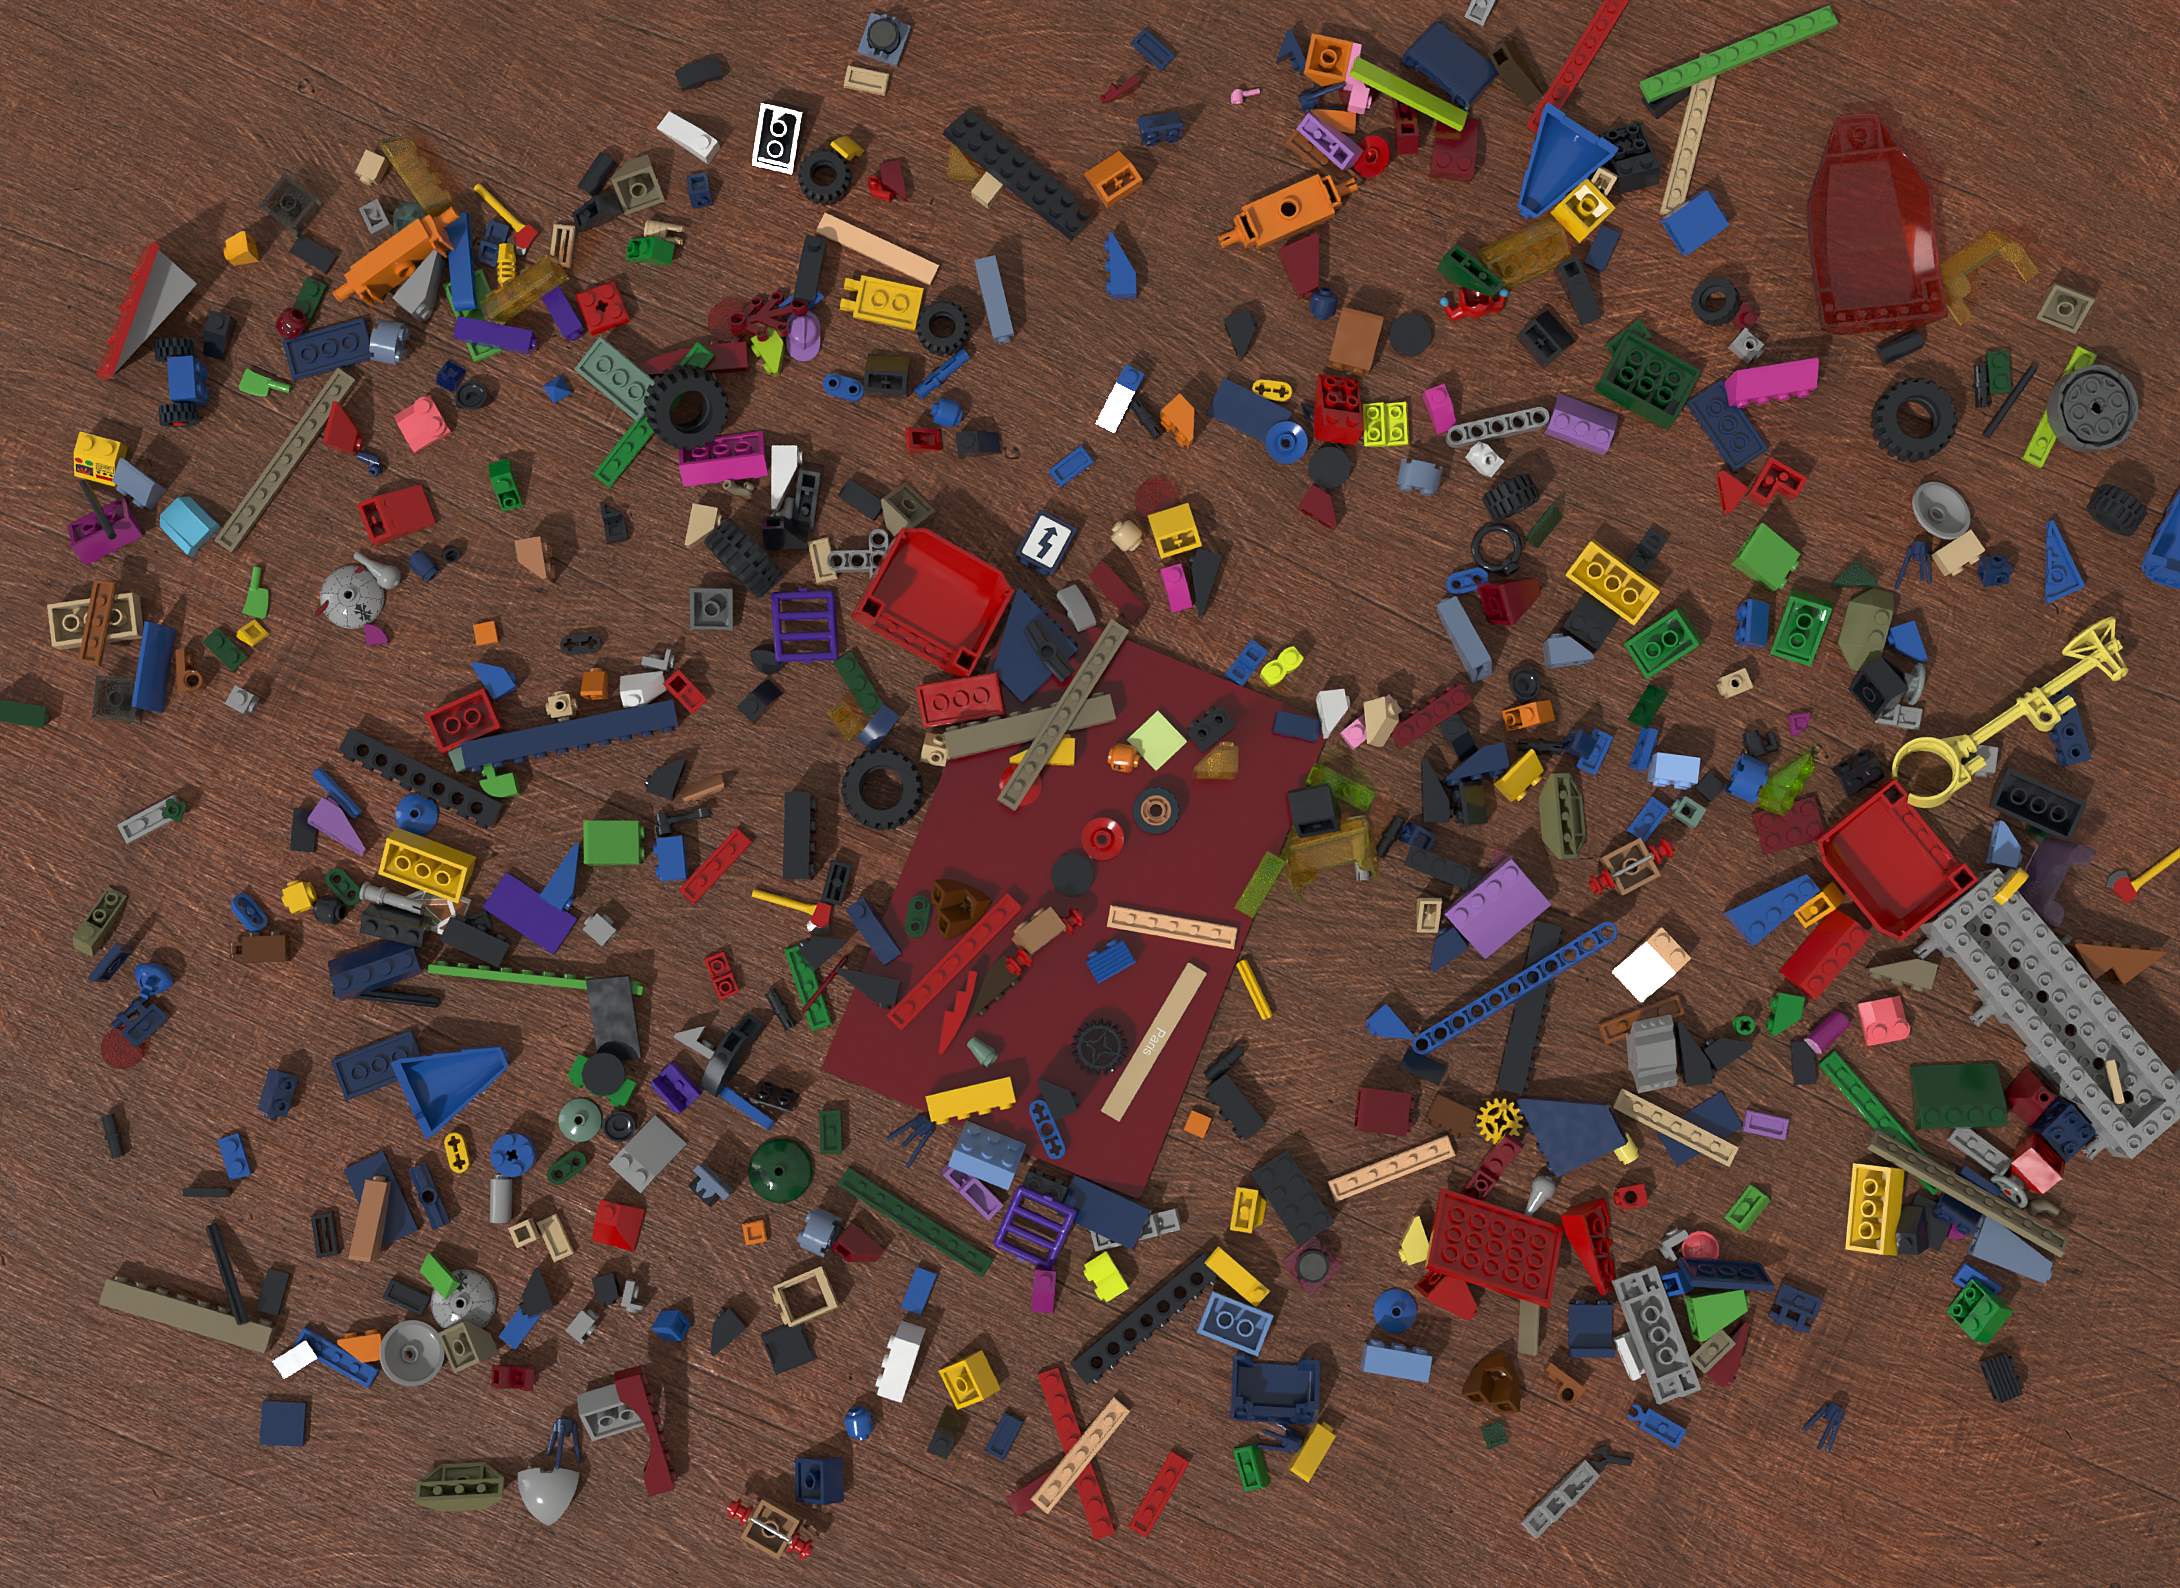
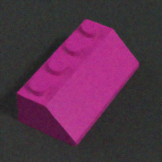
M1818 358L1735 371L1724 382L1729 406L1737 405V408H1743L1754 402L1762 405L1769 403L1772 399L1785 401L1790 399L1791 396H1798V398L1810 396V393L1817 388Z
M763 431L714 437L716 440L712 443L709 441L705 442V447L700 449L698 446H694V450H686L685 447L682 450L679 449V468L683 487L707 483L715 484L725 480L738 481L752 477L760 478L768 475Z

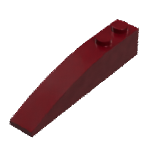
M734 339L730 340V343L724 344L721 341H711L709 345H703L715 355L704 370L706 372L721 374L750 371L748 345L743 340ZM693 347L654 357L637 364V366L652 379L657 375L660 378L664 375L663 370L667 368L670 371L674 370L673 366L679 365Z

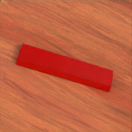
M736 828L680 887L679 891L695 905L753 841L739 828Z
M1173 1450L1170 1451L1128 1524L1129 1528L1147 1538L1189 1465L1190 1460Z

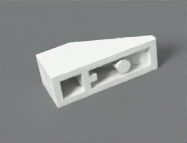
M670 111L657 127L663 134L708 165L720 149L716 139Z
M797 445L772 446L771 509L773 512L779 511L799 471V464L803 463V452H799Z

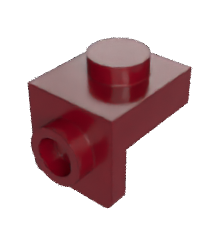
M1741 301L1739 312L1730 321L1740 331L1746 327L1749 332L1759 316L1744 301Z

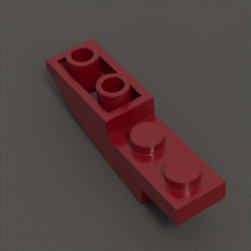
M1506 1132L1482 1160L1459 1194L1482 1201L1495 1186L1499 1177L1523 1149L1524 1144Z

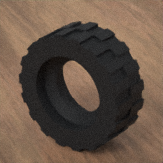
M1723 277L1705 279L1706 281L1701 282L1695 288L1694 294L1691 297L1692 310L1704 324H1709L1713 327L1723 326V324L1729 323L1731 319H1734L1737 312H1739L1741 305L1740 293L1729 280ZM1715 292L1723 293L1726 297L1724 307L1718 311H1710L1706 306L1707 298Z

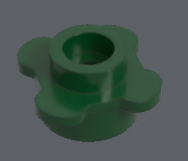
M172 798L167 799L165 802L166 808L162 811V817L165 819L171 818L177 823L181 822L186 810V804L184 802H175Z

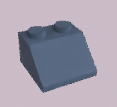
M122 457L120 458L112 482L118 485L115 489L124 496L131 495L134 498L132 502L141 509L146 507L152 510L167 490L134 464Z
M1563 633L1550 635L1542 644L1545 669L1588 664L1594 659V655L1570 636L1563 637Z

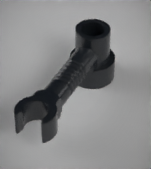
M703 807L692 812L668 817L667 812L656 814L657 827L655 829L657 837L674 834L673 824L711 817L710 809Z

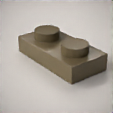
M1721 1329L1711 1336L1689 1359L1706 1374L1736 1343Z

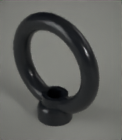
M1491 523L1483 526L1476 532L1471 542V553L1476 564L1482 569L1492 573L1503 572L1508 577L1520 568L1517 562L1522 553V543L1517 532L1510 526L1502 523ZM1494 531L1507 534L1513 542L1512 556L1498 565L1485 561L1479 550L1482 538Z

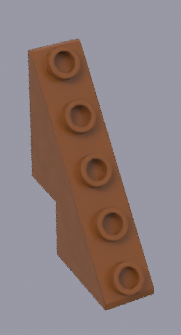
M2071 939L2070 944H2064L2065 948L2093 980L2106 973L2112 985L2126 984L2166 954V952L2160 951V947H2146V950H2141L2140 945H2127V948H2122V944L2109 943L2108 946H2103V942L2090 941L2088 945L2084 944V940Z

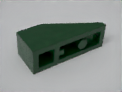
M1457 243L1444 255L1436 269L1452 283L1493 297L1505 284L1504 281Z

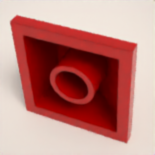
M333 401L323 443L332 450L357 455L358 450H361L363 447L364 439L348 411L338 402Z
M601 1199L594 1221L592 1241L634 1252L645 1209L608 1199Z

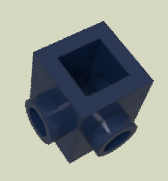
M2004 554L1979 557L1977 575L1983 587L2009 584L2013 567Z

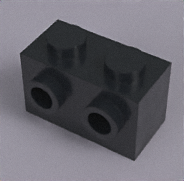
M1221 706L1218 708L1211 707L1204 713L1206 717L1199 722L1196 719L1187 727L1189 731L1186 735L1202 754L1236 727V724Z
M1035 1168L1033 1171L1028 1170L1022 1184L1023 1186L1043 1195L1048 1193L1054 1196V1200L1062 1203L1068 1188L1064 1185L1066 1181L1057 1177H1053L1052 1180L1044 1177L1046 1173ZM1023 1195V1197L1026 1198V1199H1028V1200H1031V1201L1036 1202V1203H1038V1204H1040V1205H1043V1206H1045V1207H1047V1208H1050V1209H1052V1210H1055V1209H1053V1208H1051V1207H1048V1206H1046V1205H1044V1204H1042V1203H1039V1202H1037V1201H1035V1200H1033V1199H1031V1198H1028V1197H1026V1196Z

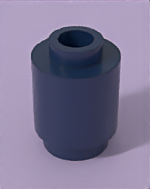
M417 550L409 557L410 562L408 565L422 580L425 579L429 582L439 574L438 564L424 550L421 552Z

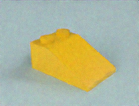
M1530 749L1524 753L1493 783L1510 802L1515 799L1520 801L1528 793L1525 789L1530 784L1535 786L1543 778L1540 774L1544 770L1535 751Z

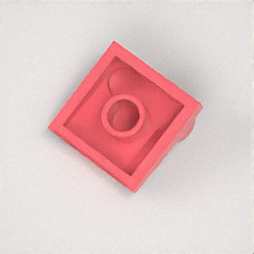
M431 395L418 398L413 405L394 415L401 432L414 453L452 433Z
M1900 995L1857 1004L1866 1046L1910 1038V1025L1906 1021Z

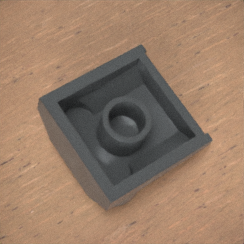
M711 585L690 587V630L712 629L733 631L735 598L733 587Z

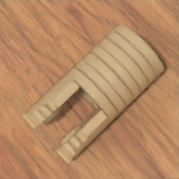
M646 220L644 238L656 237L670 243L682 245V238L667 236L668 230L684 231V226Z

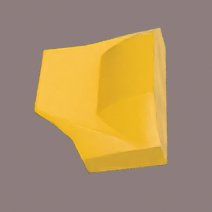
M1236 1187L1230 1230L1252 1233L1254 1228L1263 1225L1266 1201L1259 1195L1258 1190Z

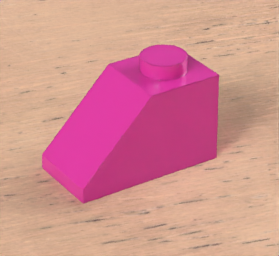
M1445 384L1424 391L1422 398L1436 434L1447 432L1451 427L1456 426L1453 405Z
M1181 563L1160 569V575L1172 613L1192 608L1188 585Z

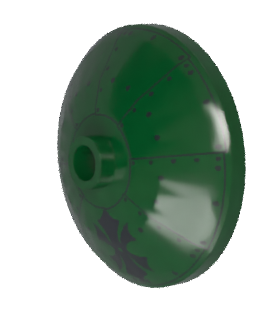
M782 1138L773 1139L762 1144L753 1153L749 1162L748 1176L751 1186L760 1197L772 1203H788L802 1196L808 1189L813 1176V1165L807 1151L797 1142ZM778 1167L783 1169V1174L781 1176H778L775 1173V1170Z

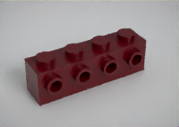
M1452 684L1444 690L1445 695L1440 698L1437 695L1426 702L1428 706L1422 710L1417 707L1408 714L1410 718L1404 722L1402 719H1399V722L1390 734L1399 750L1473 702L1462 684L1457 687L1455 684Z

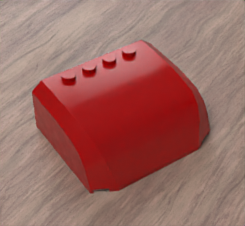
M902 527L885 551L850 617L859 624L958 678H965L972 673L1015 590L1010 587L999 569L926 528Z
M1888 779L1822 833L1817 841L1823 865L1879 932L1902 941L1975 884L1978 879L1965 863L1958 862L1916 810L1907 803L1906 798L1909 795L1895 779Z

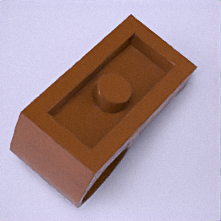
M175 649L177 692L192 694L204 691L208 685V680L204 674L191 670L194 661L190 651ZM197 676L199 683L192 687L191 680Z
M1547 1361L1543 1368L1548 1371L1546 1376L1554 1382H1557L1558 1379L1560 1380L1555 1389L1556 1398L1565 1405L1574 1404L1582 1396L1586 1388L1551 1362ZM1570 1388L1572 1390L1571 1397L1563 1399L1562 1391Z

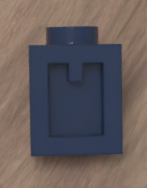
M708 173L688 175V194L692 208L713 205Z
M1408 822L1402 828L1398 841L1410 847L1413 845L1429 852L1437 837L1419 825Z

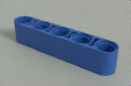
M468 211L458 212L460 218L446 226L450 242L454 247L453 251L448 249L452 302L456 312L478 308L471 221Z

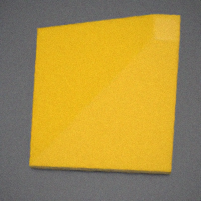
M254 619L239 629L236 637L253 647L266 638L269 633Z

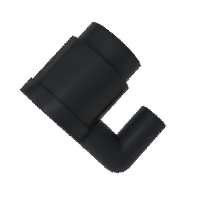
M1759 730L1742 734V743L1746 754L1756 758L1778 751L1779 744L1775 732L1766 734L1769 745L1764 744Z

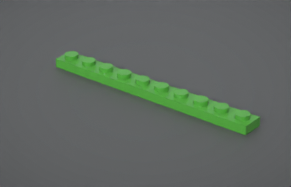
M1826 6L1640 82L1639 86L1647 102L1650 103L1835 28L1838 25V21L1830 6Z
M435 961V965L429 964L428 973L578 989H587L586 979L595 978L585 976L584 980H576V975L563 974V978H556L555 973L542 972V976L533 975L534 971L521 970V973L517 974L512 973L511 968L499 967L498 972L491 971V966L478 965V969H469L470 964L457 963L456 967H449L448 962ZM631 981L633 994L645 995L646 987L640 986V982Z

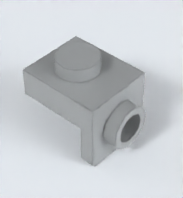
M1677 1227L1666 1233L1667 1237L1659 1241L1662 1246L1659 1248L1665 1259L1669 1258L1671 1261L1677 1260L1671 1248L1689 1238L1685 1229L1680 1228L1678 1230Z

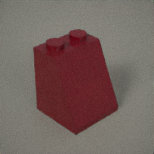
M1358 1087L1353 1129L1407 1137V1132H1411L1412 1128L1409 1112L1414 1110L1415 1098H1411V1093Z

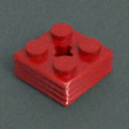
M614 280L576 294L577 302L592 336L631 321L619 288ZM601 304L607 306L605 307V312L598 310Z

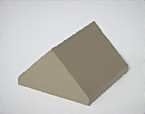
M2054 283L2046 289L2036 319L2076 334L2095 298Z

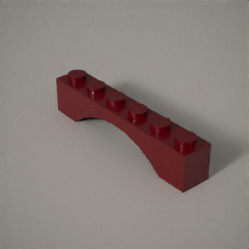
M641 1365L616 1371L614 1383L620 1401L629 1406L639 1416L649 1435L651 1449L643 1473L648 1495L650 1497L673 1491L678 1477L676 1469H671L670 1462H672L670 1450L665 1449L666 1436L664 1430L659 1429L658 1424L661 1423L659 1413L653 1409L655 1404L652 1391L648 1392L647 1385H649L647 1373L642 1372Z

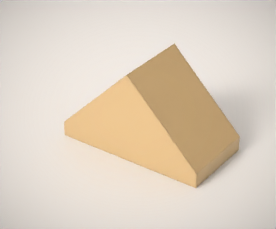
M1599 167L1591 183L1606 197L1618 176L1603 167Z
M1442 898L1417 899V932H1438Z

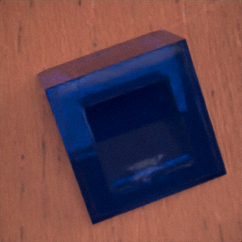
M447 361L437 373L436 384L454 393L466 370Z

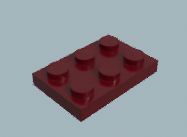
M1815 797L1751 814L1763 855L1816 841L1824 832Z

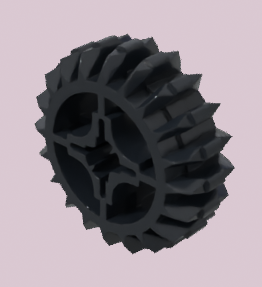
M1100 1018L1099 1025H1095V1020L1091 1019L1092 1026L1089 1027L1084 1022L1083 1026L1086 1028L1084 1031L1079 1027L1076 1029L1081 1034L1080 1037L1072 1036L1073 1039L1078 1040L1077 1044H1070V1047H1077V1051L1071 1052L1072 1056L1077 1054L1079 1056L1074 1062L1075 1064L1080 1061L1084 1063L1080 1067L1081 1070L1088 1066L1087 1074L1089 1075L1092 1073V1069H1096V1076L1100 1075V1070H1103L1104 1075L1107 1076V1068L1109 1067L1112 1072H1116L1113 1065L1116 1063L1121 1067L1123 1064L1118 1059L1120 1057L1122 1059L1127 1058L1121 1052L1122 1050L1128 1051V1047H1122V1043L1128 1042V1039H1120L1119 1036H1122L1125 1032L1120 1031L1117 1034L1115 1030L1118 1029V1024L1113 1029L1109 1027L1112 1022L1111 1020L1107 1021V1025H1103V1018ZM1094 1029H1103L1098 1040L1092 1041L1084 1038L1088 1032ZM1109 1032L1113 1034L1117 1041V1051L1109 1048L1106 1044ZM1104 1036L1103 1046L1106 1047V1049L1110 1050V1052L1104 1051L1102 1053L1101 1051V1053H1098L1097 1057L1094 1058L1096 1054V1048L1088 1043H1098V1041H1101L1102 1037ZM1081 1044L1087 1045L1093 1050L1090 1062L1084 1058ZM1109 1054L1114 1056L1111 1062L1105 1065H1096L1100 1055Z

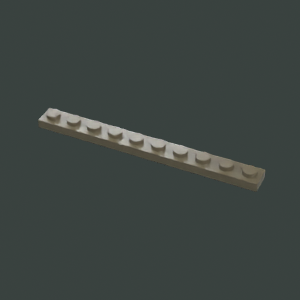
M337 368L215 538V542L234 554L327 424L332 402L336 401L341 404L357 382L354 378Z
M1112 619L1109 621L998 796L997 800L1016 811L1128 634V629Z
M1876 1129L1872 1134L1867 1147L1870 1151L2060 1258L2065 1253L2069 1237Z

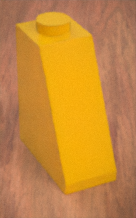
M1316 1421L1301 1443L1299 1451L1295 1452L1287 1464L1289 1469L1306 1482H1309L1336 1437L1332 1432L1334 1428L1324 1421L1322 1424Z

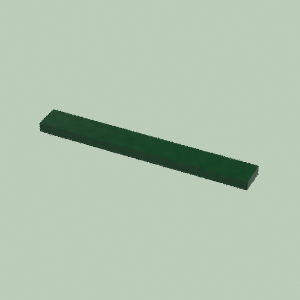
M850 1166L837 1184L982 1278L994 1260Z

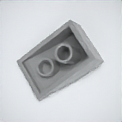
M435 250L428 255L392 297L401 308L419 323L427 320L433 312L432 309L435 305L445 266V261Z
M655 1115L624 1146L609 1165L638 1192L643 1193L687 1143Z

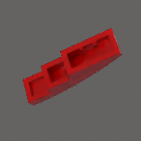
M969 971L966 992L957 991L954 1012L945 1011L938 1054L945 1053L966 1017L974 994L978 972Z

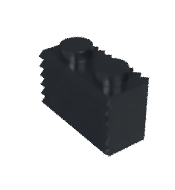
M2000 1352L1978 1361L1994 1402L2000 1404L2023 1395L2021 1389L2024 1388V1384L2020 1376H2016L2013 1368L2016 1367V1364L2011 1355L2008 1356L2007 1353Z

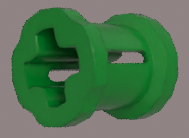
M1737 1016L1732 1021V1030L1738 1035H1749L1754 1031L1755 1022L1749 1016ZM1740 1021H1741V1022H1747V1023L1745 1024V1027H1746L1747 1029H1740V1027H1741Z

